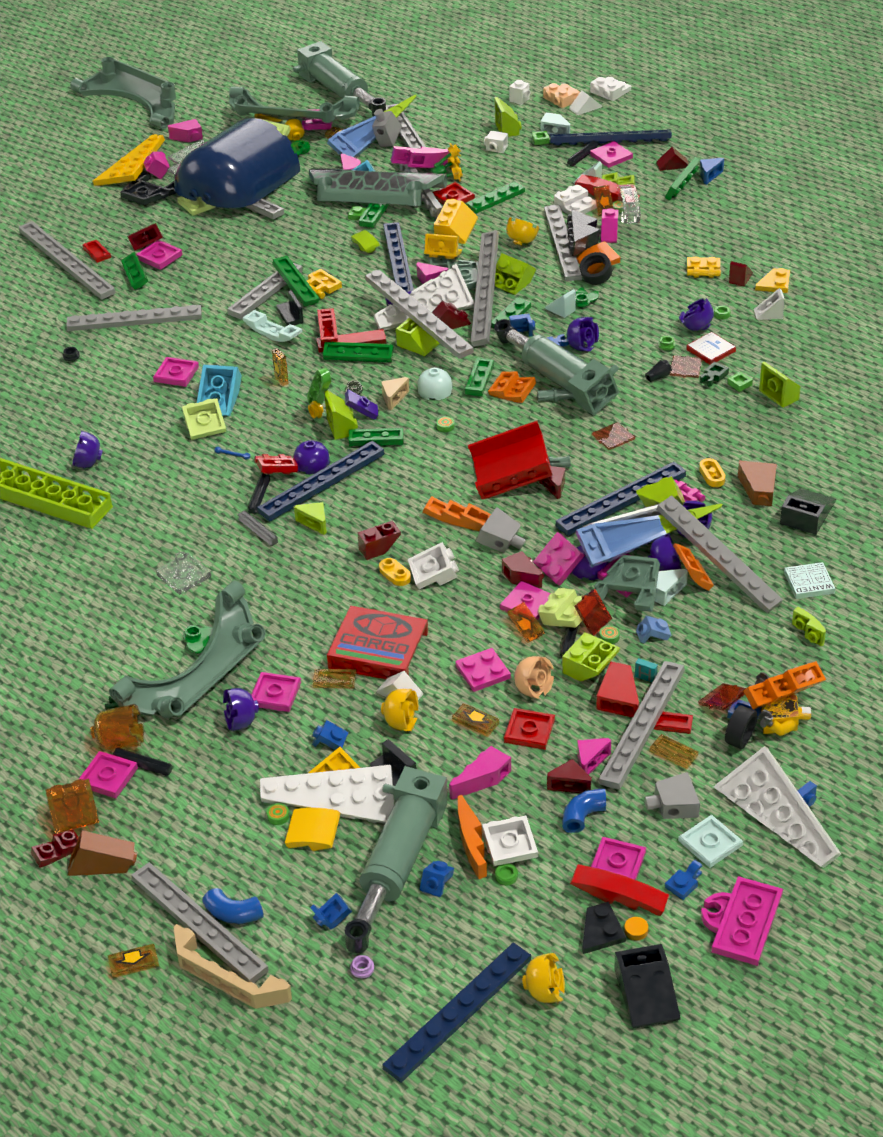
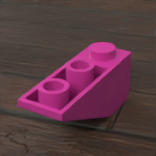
M492 746L481 752L474 762L468 764L459 776L451 780L449 784L450 799L453 800L458 798L459 795L465 796L499 784L511 772V757Z

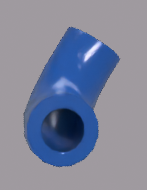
M605 789L584 791L571 799L564 809L562 827L566 832H581L585 827V817L588 814L606 811Z
M215 888L209 890L202 898L205 908L215 918L227 923L245 924L264 917L262 906L256 896L245 900H232L221 889Z

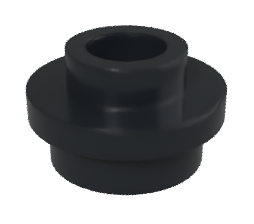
M75 347L65 348L62 354L65 361H75L80 357V353Z

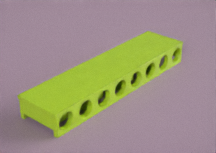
M0 458V499L90 529H93L113 508L111 496L108 492ZM22 471L27 472L30 475V477L28 475H24ZM53 481L58 482L59 485H54ZM83 491L89 492L90 495H85ZM99 496H103L105 500L102 502Z

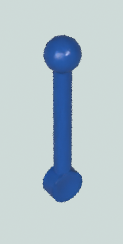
M215 447L214 449L217 454L225 453L250 459L249 453H237L221 449L220 447Z

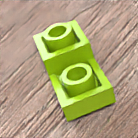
M366 230L351 236L352 241L359 245L361 251L371 253L376 250V247L380 246L376 238Z
M800 607L793 610L792 625L797 629L804 630L805 638L810 642L823 646L826 635L823 625Z

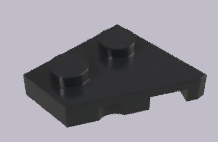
M609 901L587 907L582 944L583 954L626 942V935Z

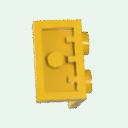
M425 234L424 254H429V257L433 258L441 255L445 256L446 259H454V257L462 253V249H458L459 236Z

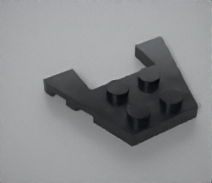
M142 171L135 181L127 183L120 192L121 198L146 205L176 194L174 181L165 187L146 182L151 179V175L149 172Z

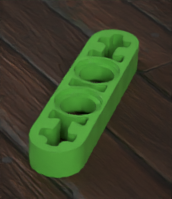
M322 368L315 372L307 394L309 405L312 401L323 404L325 399L324 391L328 390L331 384V376L327 368Z

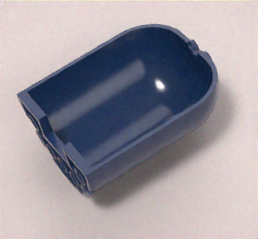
M248 118L235 123L187 154L176 171L174 190L181 197L193 201L201 197L203 202L215 207H245L258 202L300 172V163L297 153H294L291 147L292 143L286 135H282L277 130L275 125L262 119Z

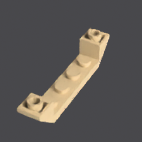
M178 924L173 927L180 968L255 1009L288 1003L292 1000L290 985L284 979H278L270 975L262 986L258 988L253 982H247L239 978L236 973L224 970L216 962L202 958L195 951L197 949L196 936L191 929L183 928Z

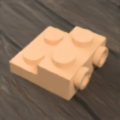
M552 83L543 88V98L561 108L571 105L580 93V91L568 84H561L559 86Z

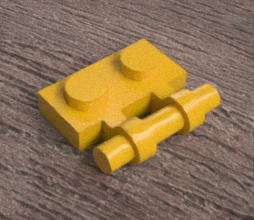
M687 257V276H694V278H699V276H709V278L721 276L720 258Z
M322 269L308 275L307 282L321 299L325 297L324 292L330 294L342 288L340 280Z

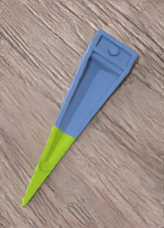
M416 95L386 111L393 112L397 118L416 98ZM374 116L337 132L328 139L327 144L340 156L341 154H346L356 158L376 139L372 128L376 117Z
M720 503L688 511L696 519H699L720 509L723 504ZM663 515L629 520L594 523L577 529L576 535L590 566L593 567L605 562H611L677 528Z

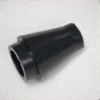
M659 360L645 373V377L649 382L663 378L670 374L672 367L667 360Z

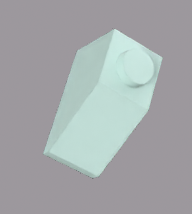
M545 113L541 120V131H547L548 135L570 133V123L560 114Z
M686 569L659 571L655 602L665 606L687 585L688 571Z

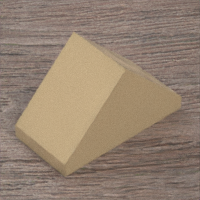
M403 377L381 382L382 396L388 410H392L409 392V378Z

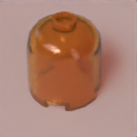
M130 704L99 712L95 717L94 726H91L92 738L96 739L97 743L106 750H114L118 747L141 746V742H144L143 723H138L137 715H140L138 706Z

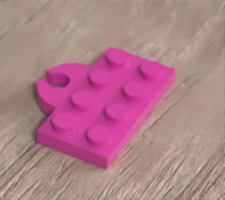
M738 876L732 893L721 892L706 898L704 901L705 908H701V919L710 931L716 933L711 953L758 966L783 895V889ZM716 908L719 911L716 913L709 912L707 909Z

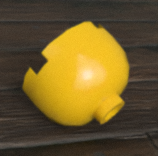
M509 217L506 231L509 238L513 239L514 244L522 246L523 243H530L536 238L540 227L536 226L534 228L532 223L517 218L515 221H512V217Z
M396 689L386 697L385 702L381 705V713L390 727L400 731L413 730L417 718H413L414 711H418L419 708L416 692L412 689Z
M555 953L543 954L531 960L526 968V975H523L522 978L524 989L528 990L536 1001L542 1003H555L563 1000L559 997V990L563 993L565 991L564 975L562 968L557 969L555 962H558L559 959ZM549 988H554L555 990L551 993Z

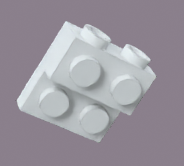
M599 77L590 82L591 93L611 101L631 91V85L618 81L613 77H607L606 79Z
M579 185L569 186L567 190L558 191L554 196V205H560L561 210L568 215H571V210L585 214L599 206V202L588 197V190Z
M443 542L408 559L418 589L436 581L441 586L457 578L456 572L459 569L456 562L452 561L455 557L450 548L446 549Z
M516 816L506 820L482 824L483 839L487 852L490 853L493 866L538 857L537 847L527 816Z

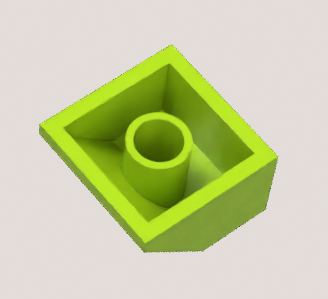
M494 97L495 124L499 132L508 133V137L518 136L522 126L521 121H518L517 114L501 99Z
M762 362L759 391L783 408L798 401L801 386L766 362Z
M328 390L324 391L326 418L334 439L349 437V429H358V423L356 418H354L352 408L345 405V400Z

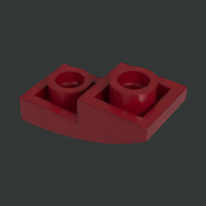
M74 829L53 834L51 842L32 846L31 855L40 868L50 865L72 854L79 837Z

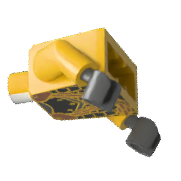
M761 672L756 676L757 681L755 685L764 682L769 676ZM794 694L762 706V712L758 718L761 720L760 725L763 727V734L776 733L779 736H783L792 731H797L799 720L811 719V708L798 707L797 696Z

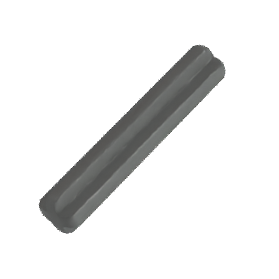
M242 511L238 514V519L270 546L278 543V537L248 512Z

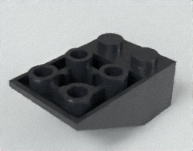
M800 488L789 494L783 503L780 524L817 535L834 506L836 498Z
M657 944L615 952L614 970L632 1028L680 1020L681 1017L669 963L663 945Z

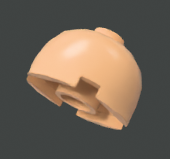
M532 656L520 661L515 670L514 679L516 687L522 694L539 699L543 692L546 695L551 690L554 676H551L550 669H554L550 660L546 657ZM531 686H539L540 690L533 691L531 689Z

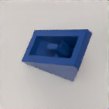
M724 158L700 160L699 173L703 183L706 185L724 171Z

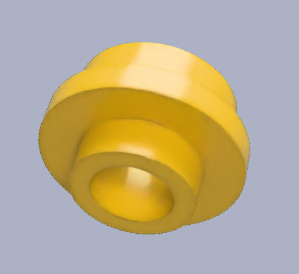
M312 401L308 405V411L312 418L322 417L324 410L320 403Z

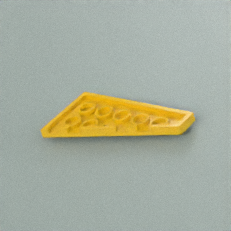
M157 134L149 136V138L92 181L94 186L135 181L145 168V158L150 156L152 152H157L165 141L164 136H157Z

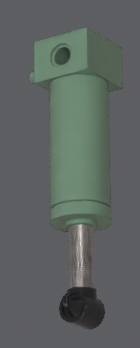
M322 41L297 49L298 66L293 67V71H299V75L308 82L317 80L342 99L345 96H358L360 102L368 106L372 111L373 117L377 109H382L383 112L386 111V100L384 98H374L368 94V85L365 80L332 57V48Z
M501 319L495 323L494 329L501 343L511 342L522 349V360L526 365L572 393L577 404L592 415L597 414L620 393L613 378V375L619 370L617 365H613L609 369L595 359L587 363L545 336L534 335L530 339L517 332L507 319Z
M405 766L396 786L386 783L383 785L382 791L393 794L395 804L360 876V885L367 895L356 919L345 926V945L348 951L356 954L366 951L369 946L371 926L383 900L388 902L395 901L400 897L430 828L438 827L447 807V777Z

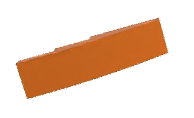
M432 496L422 512L445 523L480 531L491 515L470 503L467 507L452 500L446 504Z
M817 661L789 669L783 674L766 679L762 683L749 686L743 692L752 709H756L824 682L826 678Z
M459 795L458 818L462 845L477 878L482 879L487 877V864L484 860V842L482 841V824L464 797Z

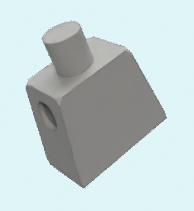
M377 109L374 112L376 119L372 128L380 147L393 146L402 125L393 112H383L382 109Z
M496 507L480 529L476 542L505 553L510 545L521 550L526 540L517 535L521 527L520 524Z
M688 772L657 781L655 783L654 795L644 797L646 809L659 808L663 819L699 817L700 802Z

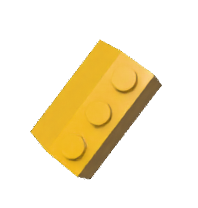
M447 199L434 223V234L459 236L458 243L465 244L478 220V216L463 201Z

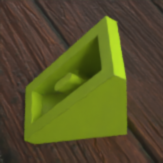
M323 502L301 504L294 507L295 521L323 535L327 533Z

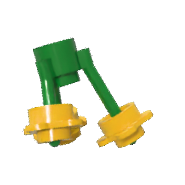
M450 143V147L447 148L450 153L434 164L431 171L432 173L445 174L446 168L450 167L452 173H448L447 177L453 176L454 180L459 179L460 182V177H463V170L459 167L460 159L458 158V156H461V150L456 144L452 145ZM448 159V163L443 166L442 163Z

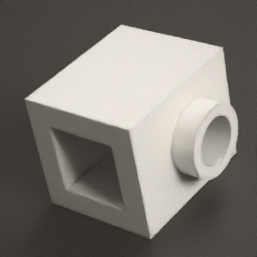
M516 80L510 85V102L522 105L529 100V83Z
M490 131L484 139L486 151L504 153L508 147V133Z

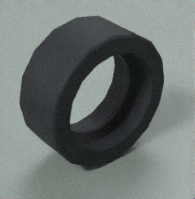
M601 252L588 254L582 259L579 266L583 279L591 285L604 283L610 278L613 271L610 259ZM596 263L605 264V268L601 272L596 274L587 273V269L591 265Z
M742 705L738 706L727 725L725 742L743 749L754 732L758 718L757 712Z

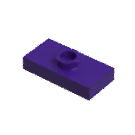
M349 389L345 393V405L371 419L378 417L377 404L369 401L364 396H360Z

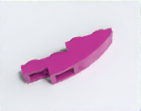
M393 146L390 161L397 164H407L408 167L432 168L434 164L438 163L450 152L448 149L421 147V149ZM448 159L442 163L443 166L448 163Z

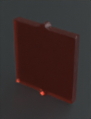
M673 355L670 376L699 378L702 358Z
M619 422L592 432V436L599 441V444H603L608 450L635 440V436L628 431V428H624Z
M596 589L582 596V599L574 606L587 630L593 636L612 620Z
M723 683L700 699L698 703L701 706L709 707V709L714 708L724 711L745 695L743 690L746 688Z

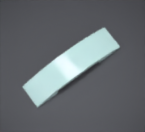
M256 310L243 317V321L250 328L274 341H289L302 333V329L289 324L283 327L267 320L266 314Z

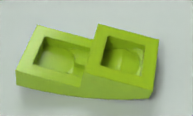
M618 172L602 175V179L614 182L627 189L635 188L634 175L619 177Z

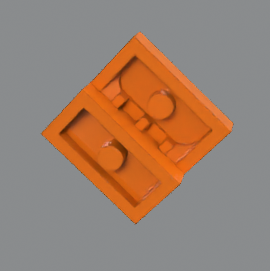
M605 241L588 248L576 257L577 262L580 264L582 259L588 254L601 252L608 256L611 265L620 263V256ZM593 264L587 269V272L589 274L599 273L605 268V264Z
M517 371L501 372L488 390V394L493 397L523 403L536 385L535 377H519Z
M675 543L673 547L691 578L699 586L709 591L714 584L700 561L695 559L689 548Z

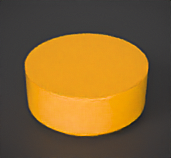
M641 917L629 918L625 922V935L635 941L644 939L648 935L647 921Z

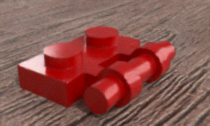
M262 454L261 456L254 457V462L257 463L260 471L265 474H273V472L291 474V472L298 471V464L291 456H285L284 454H278L277 456Z

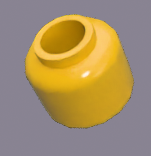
M298 119L287 120L285 125H289L291 128L287 138L295 141L300 140L305 133L301 121Z

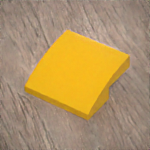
M326 808L294 809L285 845L288 848L309 846L313 851L332 848L340 812Z

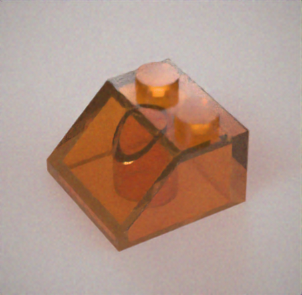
M78 779L69 784L54 785L49 789H45L55 834L100 823L89 779Z

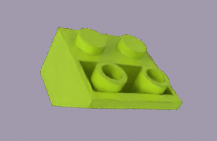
M501 253L496 264L494 286L516 295L530 284L536 269L528 263Z
M408 318L396 328L397 346L422 356H426L440 344L411 318Z
M672 476L662 478L656 483L645 485L641 489L636 490L637 495L646 508L660 504L671 495L681 505H684L685 502L683 494Z
M584 632L562 656V673L580 682L595 677L617 655L620 647Z

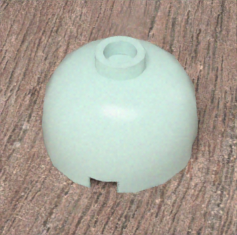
M427 369L422 372L418 379V394L424 399L435 398V400H441L451 394V377L442 369Z

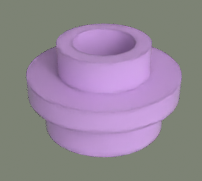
M359 955L353 959L350 965L351 973L357 978H367L374 972V963L368 956Z

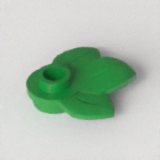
M296 140L291 144L297 156L310 151V143L307 141Z
M583 287L579 288L576 291V306H588L590 302L596 301L599 298V292L593 291L588 293Z
M187 627L183 633V639L187 642V648L193 653H201L208 643L213 627Z

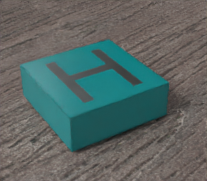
M638 658L635 663V677L653 683L657 675L658 664Z

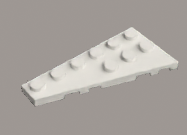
M457 264L453 265L448 271L440 273V276L431 279L411 291L410 294L430 312L442 300L446 303L451 302L459 311L474 307V301ZM394 304L374 314V320L378 329H384V331L397 328L409 318Z
M767 747L761 748L713 786L820 867H826L841 855L836 845Z
M391 765L260 779L261 801L264 803H282L287 807L290 805L301 808L333 809L340 812V817L364 819L372 823H386L394 806V795L382 791L385 783L393 785Z

